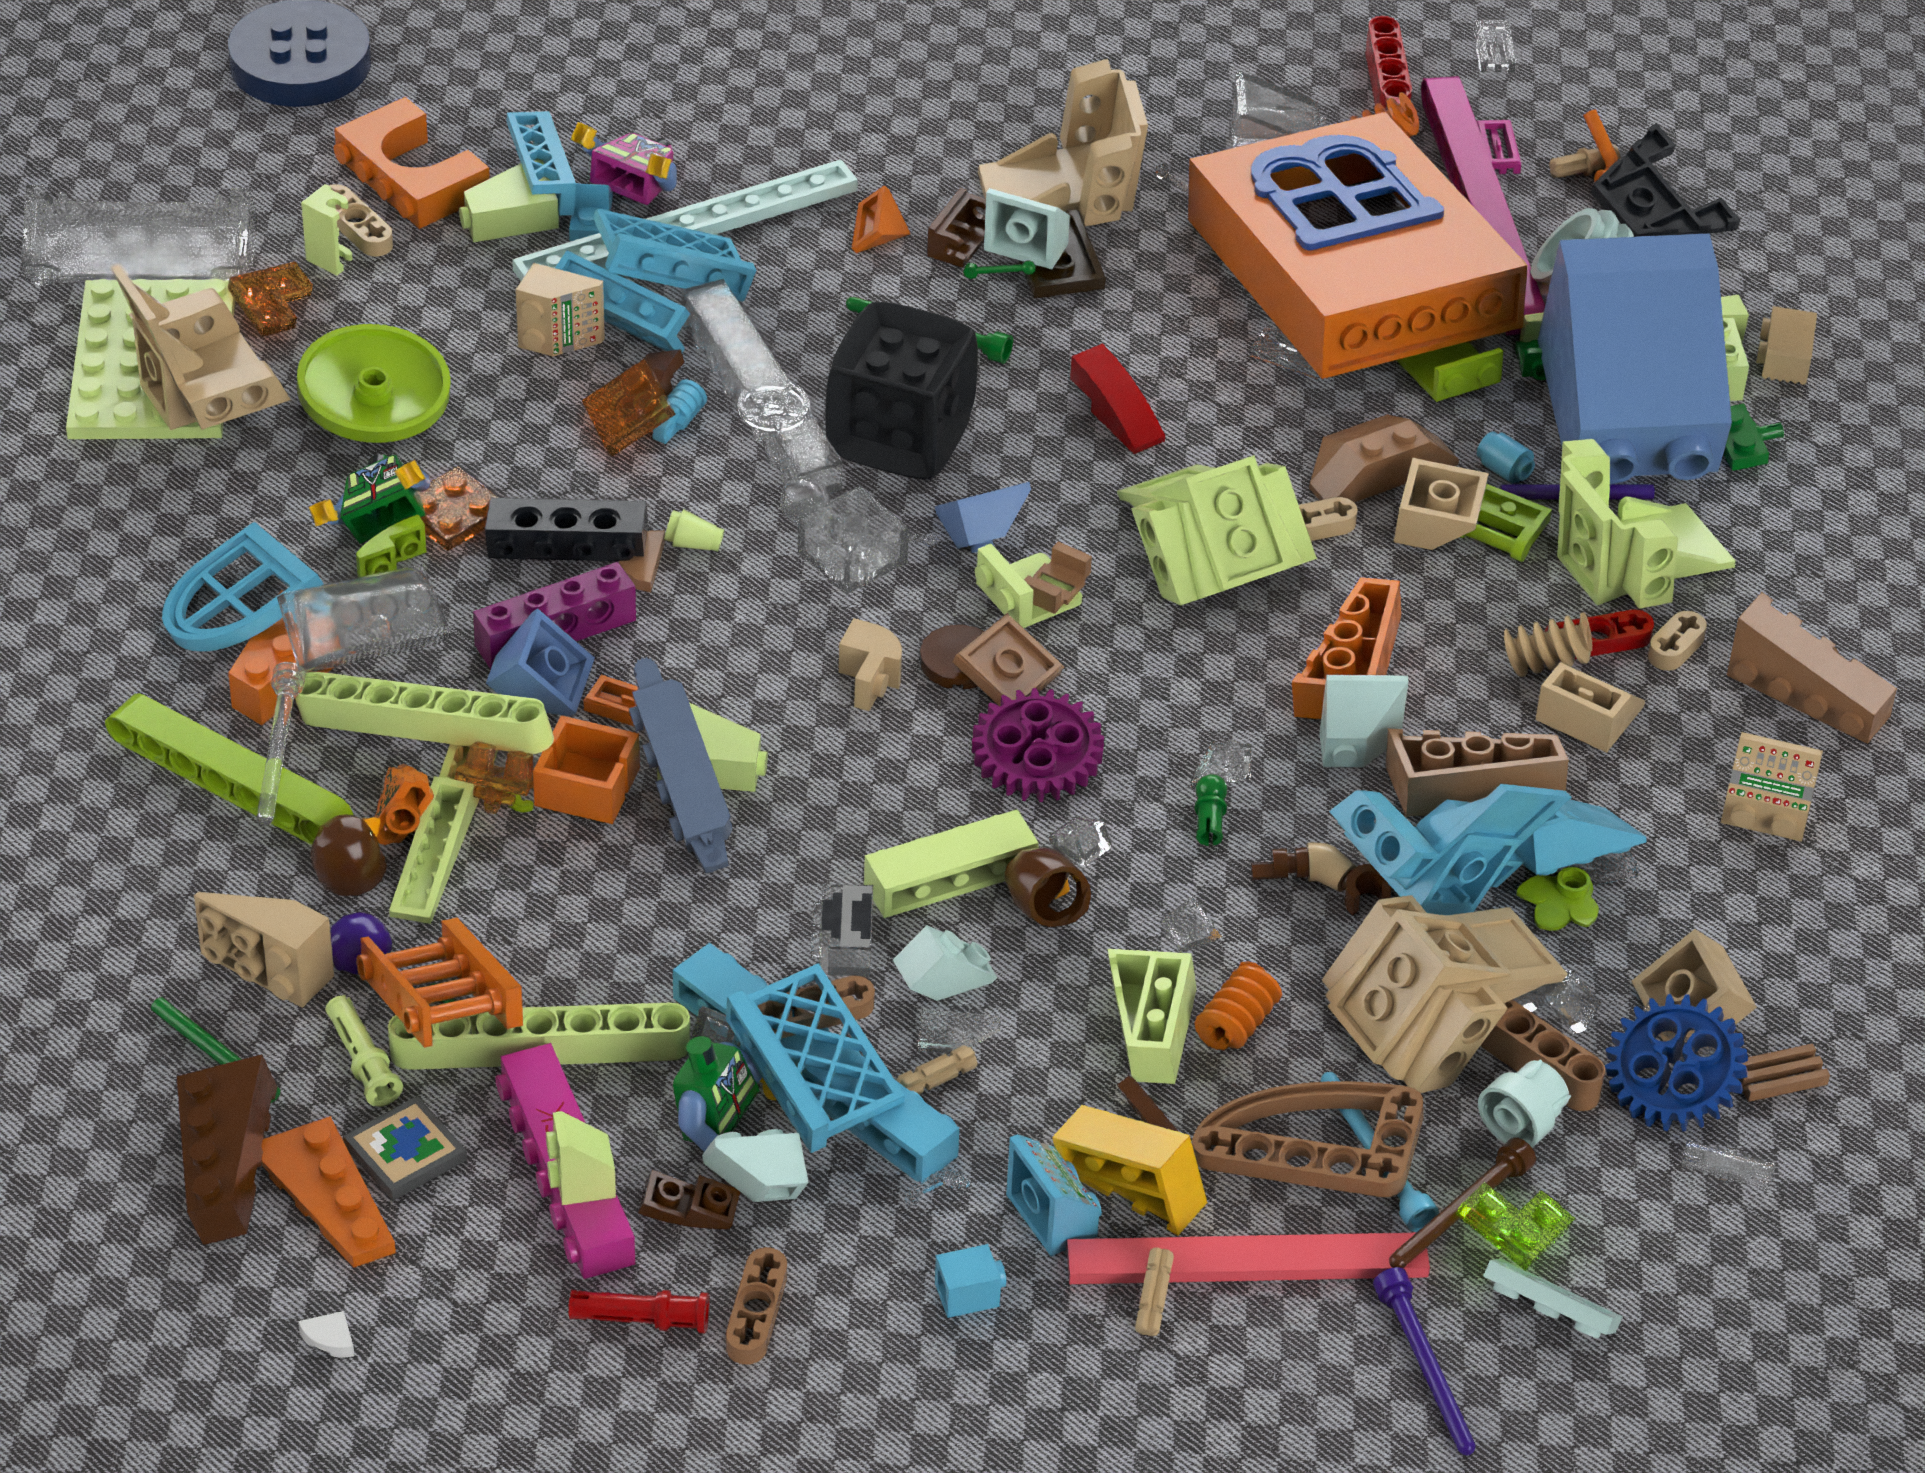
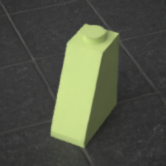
M540 159L535 160L536 162L544 164L543 161ZM521 163L464 191L465 207H459L462 228L469 229L473 242L559 228L558 198L556 194H532ZM543 177L538 181H550V179Z
M689 703L720 788L755 792L758 775L765 776L767 770L768 752L761 751V734ZM657 768V781H658V780H661V776H660L659 771H658V768Z

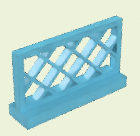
M596 208L593 219L609 252L605 263L608 272L744 302L757 270L753 263L741 260L731 238Z
M819 963L751 994L746 995L742 989L727 996L726 1021L810 1153L826 1147L827 1138L904 1103V1093ZM814 980L822 991L819 1002L796 996L798 987ZM769 1000L786 1004L781 1019L763 1015L758 1005ZM792 1006L816 1012L811 1027L787 1021ZM822 1014L841 1020L844 1025L841 1035L817 1029ZM783 1031L807 1037L803 1052L783 1047L780 1042ZM813 1039L837 1045L833 1060L808 1054ZM843 1047L862 1052L866 1058L863 1068L838 1062ZM804 1065L829 1071L824 1086L804 1080L801 1075ZM834 1073L859 1079L854 1094L830 1088ZM864 1081L883 1085L889 1094L878 1100L860 1096ZM826 1098L850 1104L848 1114L831 1121L823 1109Z

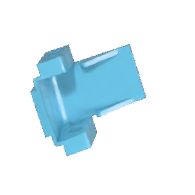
M1500 784L1487 797L1471 803L1468 801L1445 800L1421 819L1416 827L1380 792L1356 790L1329 812L1345 830L1344 834L1400 897L1412 895L1427 913L1453 915L1474 912L1490 887L1497 888L1525 863L1515 852L1517 847L1572 797L1563 790Z

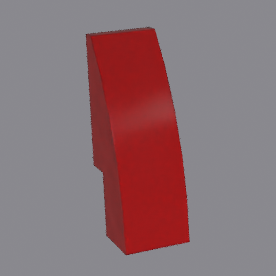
M1103 343L1071 357L1070 379L1091 399V412L1133 454L1165 442V434L1144 395L1122 364Z

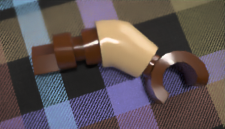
M1310 842L1306 844V847L1294 848V853H1287V848L1272 849L1271 862L1251 863L1252 880L1288 878L1289 873H1295L1296 878L1308 877L1309 882H1320L1338 892L1346 890L1345 905L1352 916L1359 911L1361 894H1373L1378 899L1391 898L1392 887L1371 864L1356 866L1335 846L1326 843Z

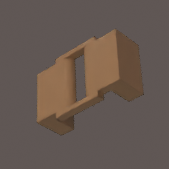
M1058 541L1052 547L1051 562L1049 564L1044 563L1033 577L1027 575L1024 579L1034 590L1033 605L1054 614L1063 604L1068 605L1085 586V579L1091 573L1092 556ZM1043 574L1074 587L1071 592L1040 579Z

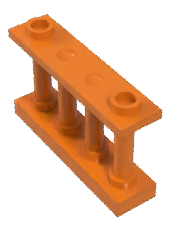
M458 917L441 921L442 937L438 938L437 943L384 954L369 936L360 938L361 955H357L356 958L360 978L370 984L402 1021L406 1031L409 1034L412 1033L424 1048L433 1046L431 1024L489 1012L506 1029L523 1026L522 986ZM442 960V962L402 971L398 970V968ZM456 976L458 978L457 980L420 987L416 989L413 987L415 985L434 982ZM473 994L474 996L440 1005H429V1003Z

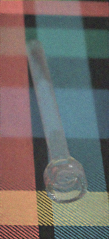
M293 662L279 663L273 669L271 686L277 695L257 811V821L261 825H269L274 818L293 700L303 691L306 672L304 668Z

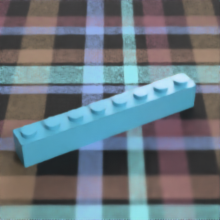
M708 943L673 969V999L734 1045L745 1051L726 1021L727 996L742 989L748 995L768 986V984L760 976L751 974L739 965L732 955L723 953L714 945ZM791 1009L792 1017H794V1009ZM821 1028V1029H819V1030H823V1031L830 1032L828 1028ZM794 1035L782 1038L780 1042L784 1048L803 1052L807 1037ZM813 1039L808 1054L833 1060L837 1045ZM843 1047L838 1062L863 1068L866 1058L859 1051ZM804 1065L801 1075L806 1082L824 1086L829 1071ZM834 1073L830 1088L854 1094L859 1079ZM864 1081L860 1096L874 1100L889 1095L883 1085ZM896 1081L905 1095L904 1103L847 1130L919 1184L923 1185L958 1157L960 1128L948 1115L941 1114L928 1105L917 1092L909 1091ZM826 1098L823 1109L826 1114L835 1120L848 1114L850 1104Z

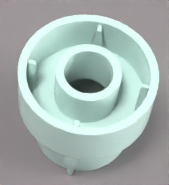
M1533 1060L1525 1064L1517 1073H1503L1479 1095L1478 1109L1484 1124L1497 1139L1506 1143L1511 1138L1517 1137L1526 1141L1533 1148L1553 1129L1555 1118L1561 1113L1562 1108L1567 1105L1571 1095H1569L1565 1081L1554 1068L1542 1062V1060Z

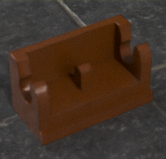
M961 187L928 227V257L961 268L965 267L984 242L985 215L980 214L976 207L986 210L985 198L968 193L967 189Z

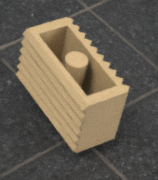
M1773 306L1771 317H1763L1760 340H1766V342L1760 341L1756 363L1763 364L1762 377L1764 379L1770 378L1773 381L1777 378L1779 381L1785 380L1787 383L1790 381L1794 384L1800 382L1801 385L1807 383L1817 313Z

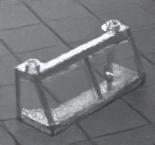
M26 185L21 268L27 282L41 286L51 285L53 282H85V280L99 279L116 280L111 266L120 264L130 280L221 279L223 281H234L236 287L240 284H250L257 235V215L250 188L231 187V197L223 201L222 195H215L214 203L69 201L66 193H59V198L55 199L46 194L45 185Z

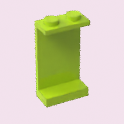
M1469 342L1398 359L1397 361L1438 402L1501 382L1504 351L1501 348L1479 353Z

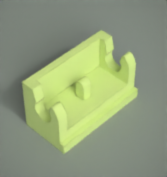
M325 184L301 202L306 260L335 275H339L344 271L339 256L349 261H352L353 258L351 250L338 243L339 228L337 227V220L340 217L339 212L336 211L335 204L344 209H348L349 206L346 197L331 190V186Z

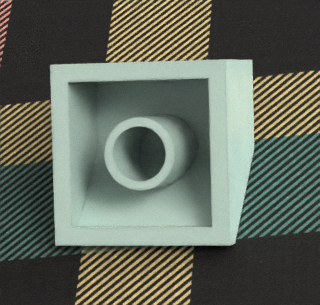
M989 188L986 192L984 250L1024 262L1030 260L1035 265L1053 269L1068 245L1070 215L1058 207Z

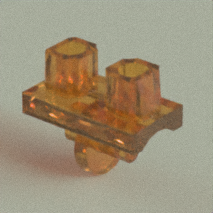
M475 742L470 745L465 763L456 768L455 780L476 785L473 790V797L485 800V812L496 814L501 804L514 806L516 794L526 796L530 789H534L532 775L533 754L522 751H510L507 753L505 768L493 765L496 746Z

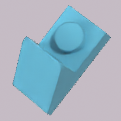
M576 183L574 215H571L569 227L570 241L599 233L593 216L596 208L611 211L613 191L609 185Z

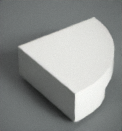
M344 1311L298 1321L300 1334L310 1347L315 1346L323 1351L330 1352L333 1357L344 1358L354 1356V1347Z

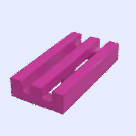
M1511 120L1476 121L1494 169H1498L1499 174H1506L1507 168H1512L1513 174H1520L1522 163ZM1485 129L1489 131L1495 159L1492 158ZM1497 129H1502L1509 158H1504Z

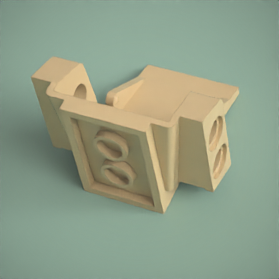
M1108 59L1074 68L1070 73L1060 134L1063 149L1057 150V137L1055 134L1049 133L997 162L979 165L978 175L984 198L986 199V192L990 188L1058 207L1063 211L1077 209L1080 212L1084 227L1120 220L1122 211H1133L1148 128L1136 81H1127L1124 71L1111 69ZM1087 95H1093L1089 98H1083Z
M120 264L111 266L132 312L129 316L134 328L140 386L170 430L194 422H198L200 428L205 429L291 400L269 365L265 361H260L239 331V325L214 288H208L160 303L135 285Z
M1410 895L1379 899L1322 978V982L1329 989L1325 994L1326 998L1330 1001L1327 1007L1374 1064L1382 1065L1392 1078L1403 1080L1408 1087L1415 1088L1420 1093L1448 1087L1456 1080L1508 1009L1504 1003L1545 984L1562 982L1568 973L1511 907L1453 915H1439L1427 913L1417 900Z

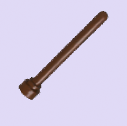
M1517 1137L1507 1141L1498 1149L1495 1159L1496 1164L1399 1247L1389 1258L1390 1266L1392 1268H1404L1503 1180L1507 1177L1523 1176L1536 1163V1155L1532 1147L1526 1141Z

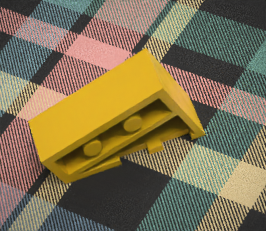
M1081 1105L1052 1137L1055 1149L1064 1161H1070L1075 1167L1079 1181L1106 1196H1109L1114 1191L1133 1202L1131 1210L1142 1216L1149 1211L1169 1222L1167 1230L1177 1236L1180 1235L1208 1203L1190 1135Z

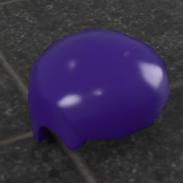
M357 912L344 915L331 927L332 956L337 970H344L359 975L356 958L357 955H361L360 938L369 936L384 954L390 953L392 950V940L389 931L378 918L371 914Z

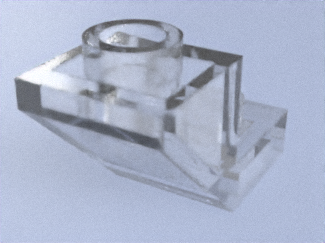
M1566 969L1564 970L1568 974L1562 982L1545 984L1513 999L1530 1012L1548 1004L1574 1034L1587 1029L1601 1004V1001L1578 975Z

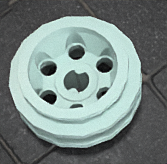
M1586 208L1564 221L1544 242L1532 262L1530 273L1537 282L1542 298L1547 299L1560 240L1634 237L1631 229L1626 224H1619V220L1611 210L1597 211L1594 208Z

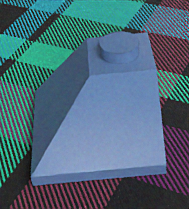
M1029 482L934 507L937 516L957 549L970 546L971 552L974 553L978 552V548L988 544L994 546V539L1006 536L1031 491V486Z
M536 609L497 653L486 684L497 694L540 700L544 704L546 713L572 716L578 709L595 657L544 613Z

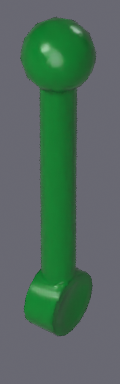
M1030 260L1018 265L978 267L974 263H968L963 273L969 279L976 278L978 274L1023 272L1030 275L1035 272L1036 265Z

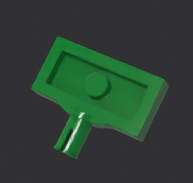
M1744 403L1730 406L1732 424L1723 454L1731 470L1735 471L1768 464L1769 451L1763 441L1783 438V425H1781V422L1759 426L1752 420Z

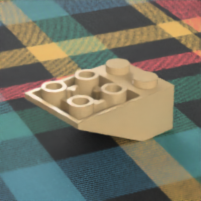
M197 892L194 895L201 954L210 962L225 966L238 973L242 979L248 982H255L270 990L279 999L288 1000L301 1008L334 977L328 917L296 900Z

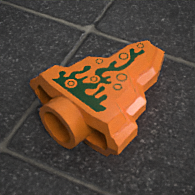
M404 763L398 767H389L385 776L384 790L378 801L377 812L374 816L381 821L377 835L378 843L381 845L401 843L409 833L418 827L420 817L434 798L433 791L429 786L428 776Z

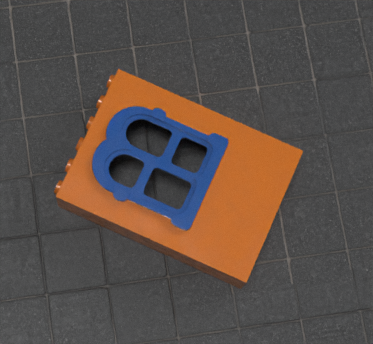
M1386 112L1189 159L1188 221L1321 379L1523 328L1528 265ZM1376 178H1379V179H1380V180H1376V181H1372V182H1368V183H1364V184H1360V185H1356V186H1347V185L1356 184V183H1360V182H1364V181H1368V180H1372V179H1376ZM1393 193L1407 209L1373 216L1358 201ZM1335 196L1356 221L1327 229H1316L1295 205Z

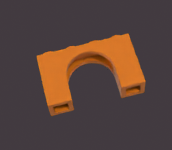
M403 97L334 128V153L337 160L350 168L360 181L366 182L377 192L382 200L388 201L398 210L403 218H407L419 229L459 211V207H465L464 191L490 179L489 167L469 150H465L442 162L427 167H405L391 162L395 157L428 143L426 113L407 97Z

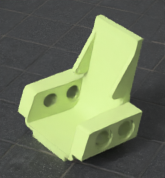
M1594 439L1563 441L1557 557L1597 606L1626 594L1633 599L1639 609L1672 603L1674 579L1735 568V559L1687 503L1667 506L1626 496L1620 500L1618 516H1616L1609 508V456Z
M1255 456L1218 468L1196 464L1117 491L1120 500L1127 501L1134 506L1131 509L1161 596L1178 605H1184L1317 559L1285 466L1270 463L1258 466Z

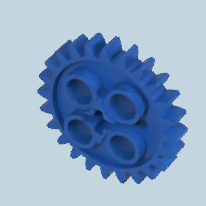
M1667 994L1665 1006L1660 1007L1653 998L1649 999L1650 1011L1646 1013L1641 1008L1635 1006L1636 1020L1634 1022L1622 1017L1620 1021L1625 1033H1611L1612 1042L1616 1047L1606 1048L1607 1058L1613 1062L1605 1064L1607 1076L1613 1077L1609 1081L1611 1091L1620 1092L1617 1095L1620 1107L1631 1103L1629 1111L1633 1119L1645 1112L1646 1126L1650 1127L1659 1118L1662 1120L1664 1131L1669 1130L1672 1121H1678L1682 1132L1687 1130L1688 1120L1694 1119L1699 1127L1702 1128L1704 1127V1114L1709 1113L1718 1120L1720 1119L1719 1104L1729 1108L1734 1106L1729 1092L1742 1094V1083L1738 1079L1748 1077L1747 1066L1741 1064L1748 1061L1747 1049L1740 1048L1745 1044L1742 1033H1734L1736 1030L1734 1019L1731 1018L1722 1022L1724 1015L1720 1006L1708 1013L1707 999L1703 998L1694 1007L1691 1005L1689 994H1685L1681 1005L1675 1004L1672 995ZM1664 1031H1671L1676 1034L1669 1041L1663 1042L1656 1039L1658 1034ZM1689 1031H1694V1033L1689 1037L1687 1043L1684 1042L1687 1033ZM1708 1046L1716 1049L1714 1054L1709 1057H1699L1695 1054L1702 1047ZM1681 1053L1683 1054L1684 1062L1679 1061ZM1669 1063L1675 1064L1672 1069V1073L1670 1070ZM1645 1068L1658 1070L1656 1075L1651 1078L1645 1079L1637 1076ZM1668 1082L1669 1087L1666 1093L1663 1095L1658 1094ZM1690 1083L1698 1086L1696 1091L1691 1094L1685 1095L1677 1092L1679 1087L1684 1084Z

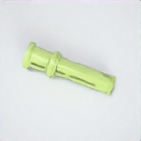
M344 995L332 998L327 1003L325 1011L332 1020L352 1058V1074L358 1081H362L365 1087L364 1095L367 1102L377 1107L386 1106L394 1102L401 1095L403 1084L400 1077L391 1072L387 1053L375 1047L366 1027L353 1006L351 998H346Z

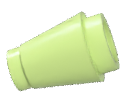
M684 509L682 513L673 510L664 540L673 542V547L718 552L725 529L718 528L716 525Z

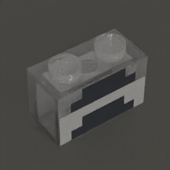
M822 884V901H813V926H820V932H812L811 958H819V965L826 975L870 977L873 885Z

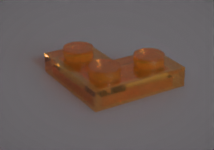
M296 261L230 277L228 282L229 292L262 337L295 329L297 317L286 302L311 296L313 286Z

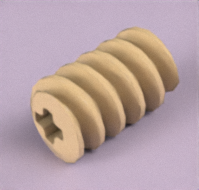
M1584 612L1580 613L1579 625L1576 626L1568 615L1565 616L1564 628L1559 629L1554 619H1549L1547 632L1542 630L1538 622H1534L1532 635L1527 634L1523 625L1518 626L1517 638L1514 639L1507 628L1504 631L1505 648L1509 662L1515 673L1520 677L1527 675L1529 667L1534 673H1541L1544 663L1549 670L1553 671L1558 666L1560 660L1563 664L1570 667L1574 664L1575 656L1581 664H1587L1590 660L1592 636L1589 622Z

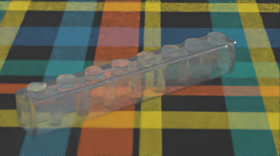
M724 279L682 289V306L686 307L690 313L683 327L689 328L696 348L703 350L707 356L710 370L713 373L717 372L721 378L722 387L726 395H731L735 400L740 417L742 419L746 418L749 422L755 441H761L769 463L772 466H777L785 488L792 490L799 503L842 491V460Z

